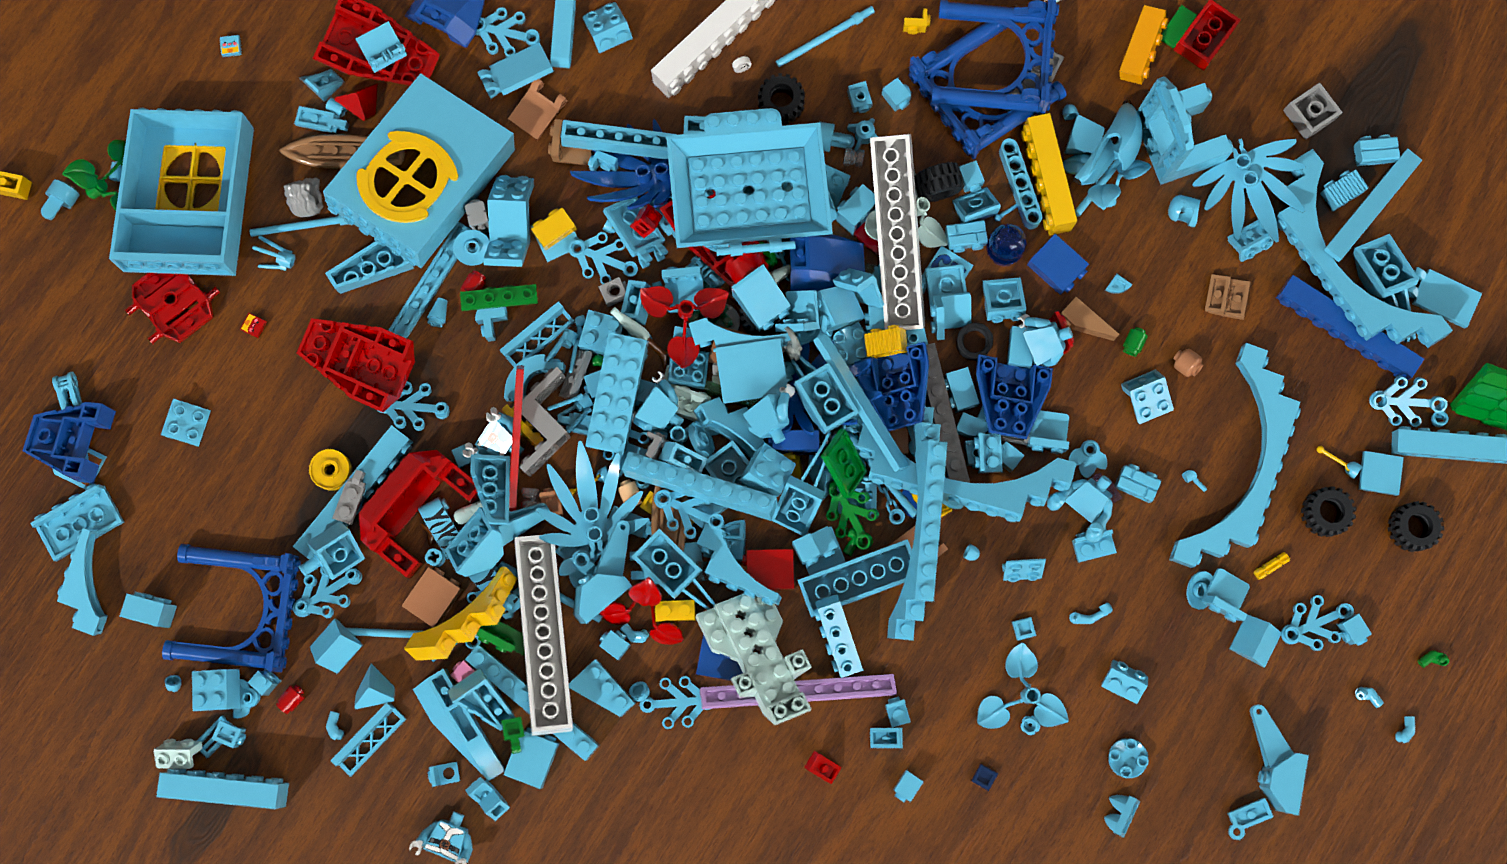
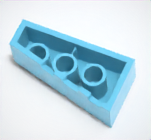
M375 241L325 274L334 288L341 294L412 270L414 267L405 260L406 258L401 255H395L385 244L382 246Z

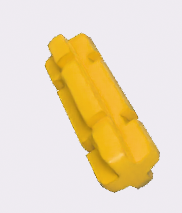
M1285 552L1279 554L1277 558L1275 557L1262 565V568L1256 569L1254 575L1258 580L1263 579L1283 564L1289 562V556Z

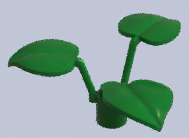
M116 139L108 144V154L117 163L103 178L97 179L95 167L84 159L71 162L65 168L62 175L85 189L86 194L92 199H97L99 196L104 198L113 195L110 198V202L116 211L118 192H106L108 185L105 180L120 164L123 166L126 141Z

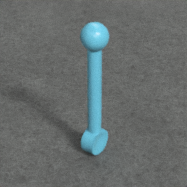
M1023 198V199H1022L1023 203H1024V204H1027L1028 199H1027V198ZM1017 204L1001 214H996L994 219L1000 221L1003 216L1018 207Z

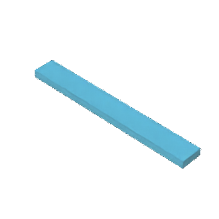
M1407 148L1400 156V159L1394 163L1325 247L1324 251L1336 261H1341L1421 163L1422 159Z
M460 222L454 226L388 331L408 338L457 261L453 251V243L456 236L470 228Z
M824 335L814 339L813 341L825 361L831 365L859 411L861 419L894 472L908 467L907 460L830 337Z

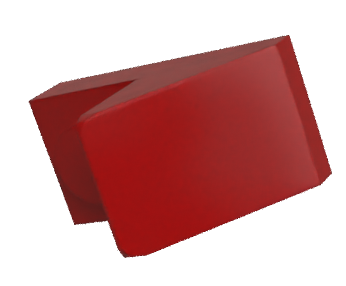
M816 751L812 753L804 766L805 769L831 785L842 768Z

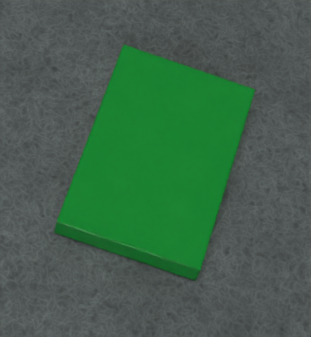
M839 429L821 457L843 498H850L867 473V469L846 429Z

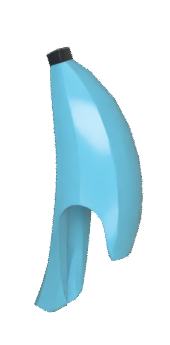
M1130 100L1123 101L1109 130L1085 165L1073 178L1075 183L1079 185L1095 183L1116 159H1119L1122 163V170L1127 169L1135 160L1141 147L1143 128L1141 117ZM1117 136L1118 141L1116 144H1113L1111 138Z

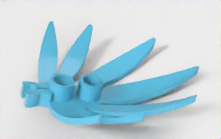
M1241 138L1238 140L1241 154H1238L1237 149L1233 148V159L1211 168L1192 185L1194 187L1208 185L1224 175L1213 188L1206 201L1204 209L1207 211L1222 199L1231 182L1235 181L1231 214L1236 240L1240 239L1244 225V189L1246 188L1257 218L1270 237L1278 243L1279 234L1275 213L1261 181L1290 207L1302 213L1305 212V209L1292 191L1275 176L1265 171L1264 167L1278 171H1299L1305 169L1306 166L1290 159L1266 157L1288 150L1296 144V139L1271 142L1247 152L1244 149V143Z
M582 441L578 442L576 482L582 512L579 511L564 481L552 466L547 464L553 488L560 502L577 524L573 525L567 519L551 511L536 508V511L547 522L562 531L571 533V535L563 533L544 534L539 536L540 540L564 547L589 545L591 559L595 558V543H597L598 550L602 555L604 551L602 543L608 542L615 524L618 521L624 520L632 512L643 494V491H640L633 495L617 509L611 519H607L618 484L619 453H616L608 470L603 486L600 509H598L597 491L592 467ZM649 518L629 521V535L643 527L649 521ZM620 525V529L623 530L624 526Z

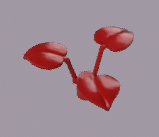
M662 286L641 288V303L649 315L662 318L666 315L667 310L678 309L679 317L684 319L682 337L676 336L672 338L668 343L667 351L670 358L681 368H687L696 360L699 354V345H695L693 337L686 338L687 320L692 317L694 310L699 309L701 315L705 318L713 319L720 316L725 309L729 295L728 291L719 288H705L695 294V304L689 300H683L680 304L670 307L673 303V295L669 289Z
M650 577L630 588L629 596L633 602L629 608L626 609L622 603H611L599 613L609 623L623 625L630 621L631 616L629 612H631L637 602L642 606L650 605L654 627L650 630L652 639L665 645L677 644L684 640L681 630L676 625L667 622L657 625L654 606L661 602L662 596Z

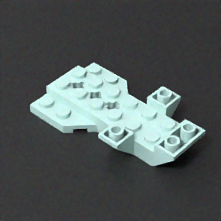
M741 594L715 604L712 609L696 614L695 618L711 651L731 657L730 659L739 663L743 674L731 678L739 697H755L763 715L774 725L811 711L804 693L799 691L794 681L795 678L809 670L811 665L803 650L783 658L775 642L783 620L774 603L771 606L762 602L760 597L755 596V598H751ZM737 615L742 616L743 620H741V618H736ZM745 632L751 633L752 636L745 635ZM754 649L759 650V651H760V654L758 655L757 652H754V653H753V650H754Z

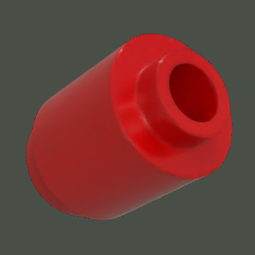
M473 270L466 277L460 290L462 292L482 290L486 277Z
M297 684L295 686L290 685L278 698L276 706L285 714H289L290 711L293 712L304 700L305 691Z

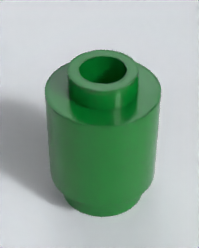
M1139 327L1130 329L1123 344V352L1137 357L1148 338L1145 334L1146 331Z

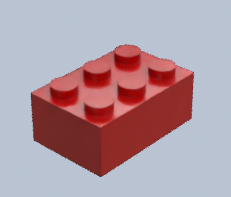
M1209 0L1181 37L1174 51L1204 71L1241 19L1213 0Z

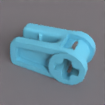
M68 372L67 375L61 377L54 376L52 383L61 409L64 410L65 407L70 406L71 402H69L67 391H69L73 406H80L82 401L78 380L74 372Z

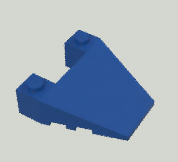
M84 402L80 406H68L64 410H52L33 416L23 452L77 482L94 484L99 465L85 459L94 429H111L116 411L101 403Z

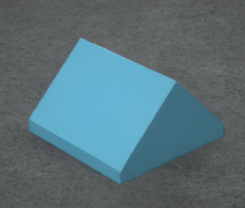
M987 187L952 200L961 223L981 221L998 214L1001 208L1000 203Z
M1247 615L1245 621H1242L1229 649L1265 668L1281 636V632L1271 623Z
M335 618L314 641L310 649L315 663L335 673H339L363 644Z

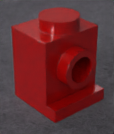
M648 203L640 209L630 227L645 238L655 231L663 215Z

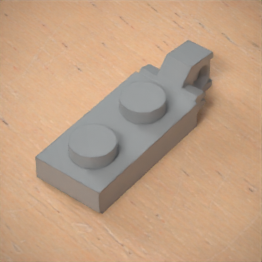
M356 470L353 477L348 478L332 517L333 519L350 525L353 524L366 490V483H363L366 473Z

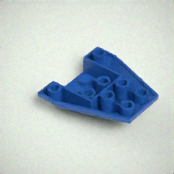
M415 0L405 14V17L420 25L422 22H425L447 33L451 41L467 48L477 32L485 0Z
M833 234L788 238V241H795V249H790V291L816 290L818 292L819 290L836 287L833 279L839 276L840 272L848 268L865 272L864 243Z
M925 342L907 346V352L878 359L870 357L854 362L857 364L868 359L871 360V365L857 378L864 391L882 392L880 398L870 403L888 432L924 422L929 357Z
M979 354L976 376L988 432L1027 439L1051 388L1053 368L1034 365L1028 369L997 363L998 358Z

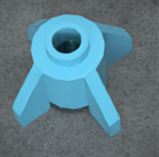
M871 118L868 121L864 120L858 124L848 125L847 130L854 133L857 140L854 148L855 153L859 151L862 144L870 143V138L878 137L875 134V127L873 125L875 119Z

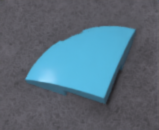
M737 520L725 524L722 529L727 534L725 539L735 560L743 561V555H745V520ZM703 554V557L711 558L712 554L711 556Z

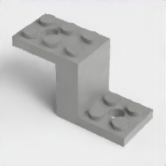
M558 367L548 370L544 375L545 378L540 383L536 382L531 387V392L527 396L523 395L521 415L547 440L545 443L543 441L535 447L536 451L531 456L527 455L521 461L522 465L520 468L529 477L571 438L567 431L540 405L565 381L566 377Z

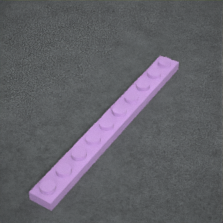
M894 674L795 681L799 691L804 693L807 702L892 696L897 693ZM734 685L700 688L702 709L758 705L755 697H739Z

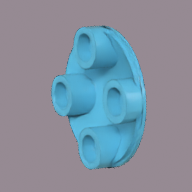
M854 326L841 328L832 338L835 347L846 364H855L854 362L863 360L866 357L864 334L866 333Z
M1125 738L1115 742L1108 754L1111 769L1123 778H1135L1141 775L1149 763L1145 747L1135 739Z

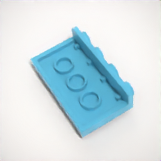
M92 484L86 488L85 492L71 496L66 503L55 505L52 507V511L47 514L43 513L34 518L35 521L31 522V526L37 529L53 561L57 562L71 554L78 543L77 536L83 528L92 527L98 529L97 539L124 523V520L106 487Z

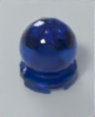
M1011 223L996 227L988 239L986 245L987 254L995 264L1011 266L1025 252L1027 246L1025 233L1020 227Z

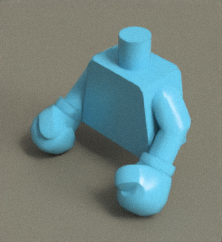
M1104 475L1097 482L1092 478L1088 481L1085 479L1074 481L1068 491H1058L1051 494L1047 499V507L1055 511L1066 502L1092 523L1086 531V539L1090 542H1097L1102 538L1106 523L1112 516V494L1106 490L1112 482Z

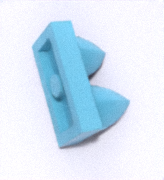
M1113 795L1109 797V800L1115 809L1122 814H1110L1105 816L1104 819L1107 826L1115 834L1124 838L1140 801L1131 796Z

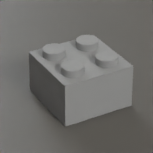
M1318 83L1290 102L1283 110L1305 140L1332 123L1343 113L1321 83Z

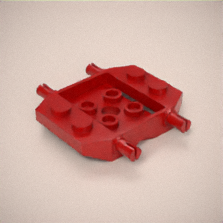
M147 273L132 285V299L134 303L124 310L129 316L138 309H141L156 327V332L148 337L152 344L161 337L181 343L214 318L210 301L220 292L214 287L208 293H203L188 274ZM175 295V301L172 304H168L166 302L167 297ZM196 301L198 302L197 305H195L193 308H191L189 311H187L185 314L179 317L172 324H170L169 326L166 325L168 322H170L176 316L182 313L185 309L189 308L193 303H195Z

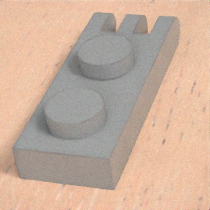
M577 350L573 372L570 373L568 371L559 394L560 397L571 399L579 394L582 380L586 376V370L592 357L591 351Z

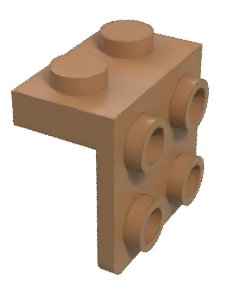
M555 119L554 125H551L550 136L553 137L552 143H549L548 154L551 155L553 162L588 165L592 150L562 146L561 132L563 121Z

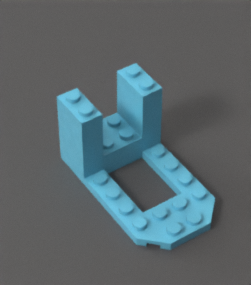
M1165 76L1158 78L1137 110L1142 121V140L1160 185L1223 163L1233 152V144L1226 135L1194 145L1191 116L1202 113L1212 100L1211 90L1206 87L1205 83L1178 92L1177 88Z

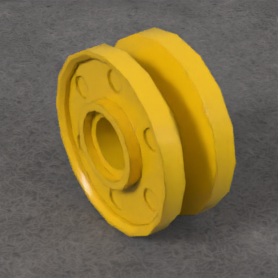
M325 449L318 452L312 458L309 465V474L312 481L317 486L328 491L339 490L351 476L353 470L350 460L344 454L334 449ZM331 465H334V467H335L334 473L331 474V475H328V474H327V469H328V467L331 466Z

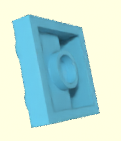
M1021 277L983 281L987 321L992 320L994 323H999L1003 319L1021 320L1017 318L1026 314Z

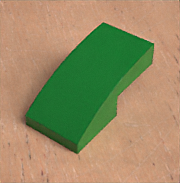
M1181 5L1167 25V28L1162 32V42L1174 49L1197 14Z

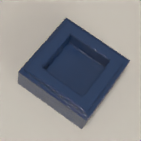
M980 764L971 781L989 791L998 773Z

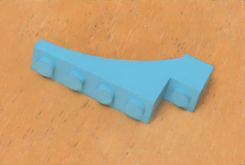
M708 317L688 323L695 345L700 344V348L711 345L712 340H714L716 348L779 338L783 339V342H781L783 347L787 346L788 341L791 340L787 332L767 336L733 332L711 323Z
M718 397L700 404L694 410L702 428H710L730 441L733 440L750 459L754 452L765 443L763 438L756 436L748 430L749 423L743 415L748 411L747 407L728 414L725 404Z
M706 523L697 545L702 553L709 556L712 554L705 570L706 575L709 577L708 580L716 584L723 582L727 584V588L733 591L740 589L744 591V595L755 598V596L762 598L761 601L765 604L772 606L774 603L779 605L782 599L781 596L755 581L737 563L726 542L725 537L727 534L723 529L712 530L709 524Z
M87 527L83 528L77 536L78 543L71 553L72 560L69 567L65 570V580L58 590L59 597L57 602L78 609L73 616L74 623L72 628L94 636L102 634L108 615L104 614L100 606L93 581L92 558L98 529Z

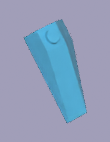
M471 454L470 473L488 524L509 525L510 456Z

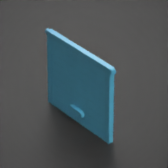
M782 338L713 349L716 352L723 404L764 398L770 394H781L779 389L781 387L786 388L787 386L781 346Z

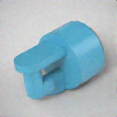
M819 121L821 123L823 150L825 152H830L831 146L850 149L854 146L855 139L853 136L834 132L835 124Z
M54 179L45 192L49 198L43 205L41 214L44 218L52 220L62 206L71 209L80 196L79 191L63 180Z

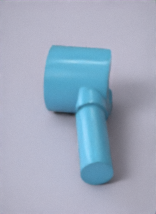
M584 315L575 318L577 334L579 335L577 340L579 341L582 334L581 326H584L586 320Z
M1187 470L1182 474L1183 479L1187 483L1193 480L1203 492L1207 490L1199 481L1194 471Z

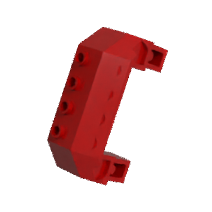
M438 450L412 452L405 456L399 466L388 476L383 485L376 490L373 497L364 504L359 512L361 541L409 579L414 576L423 563L394 539L418 512V508L423 506L443 481L470 503H474L479 498L473 479Z

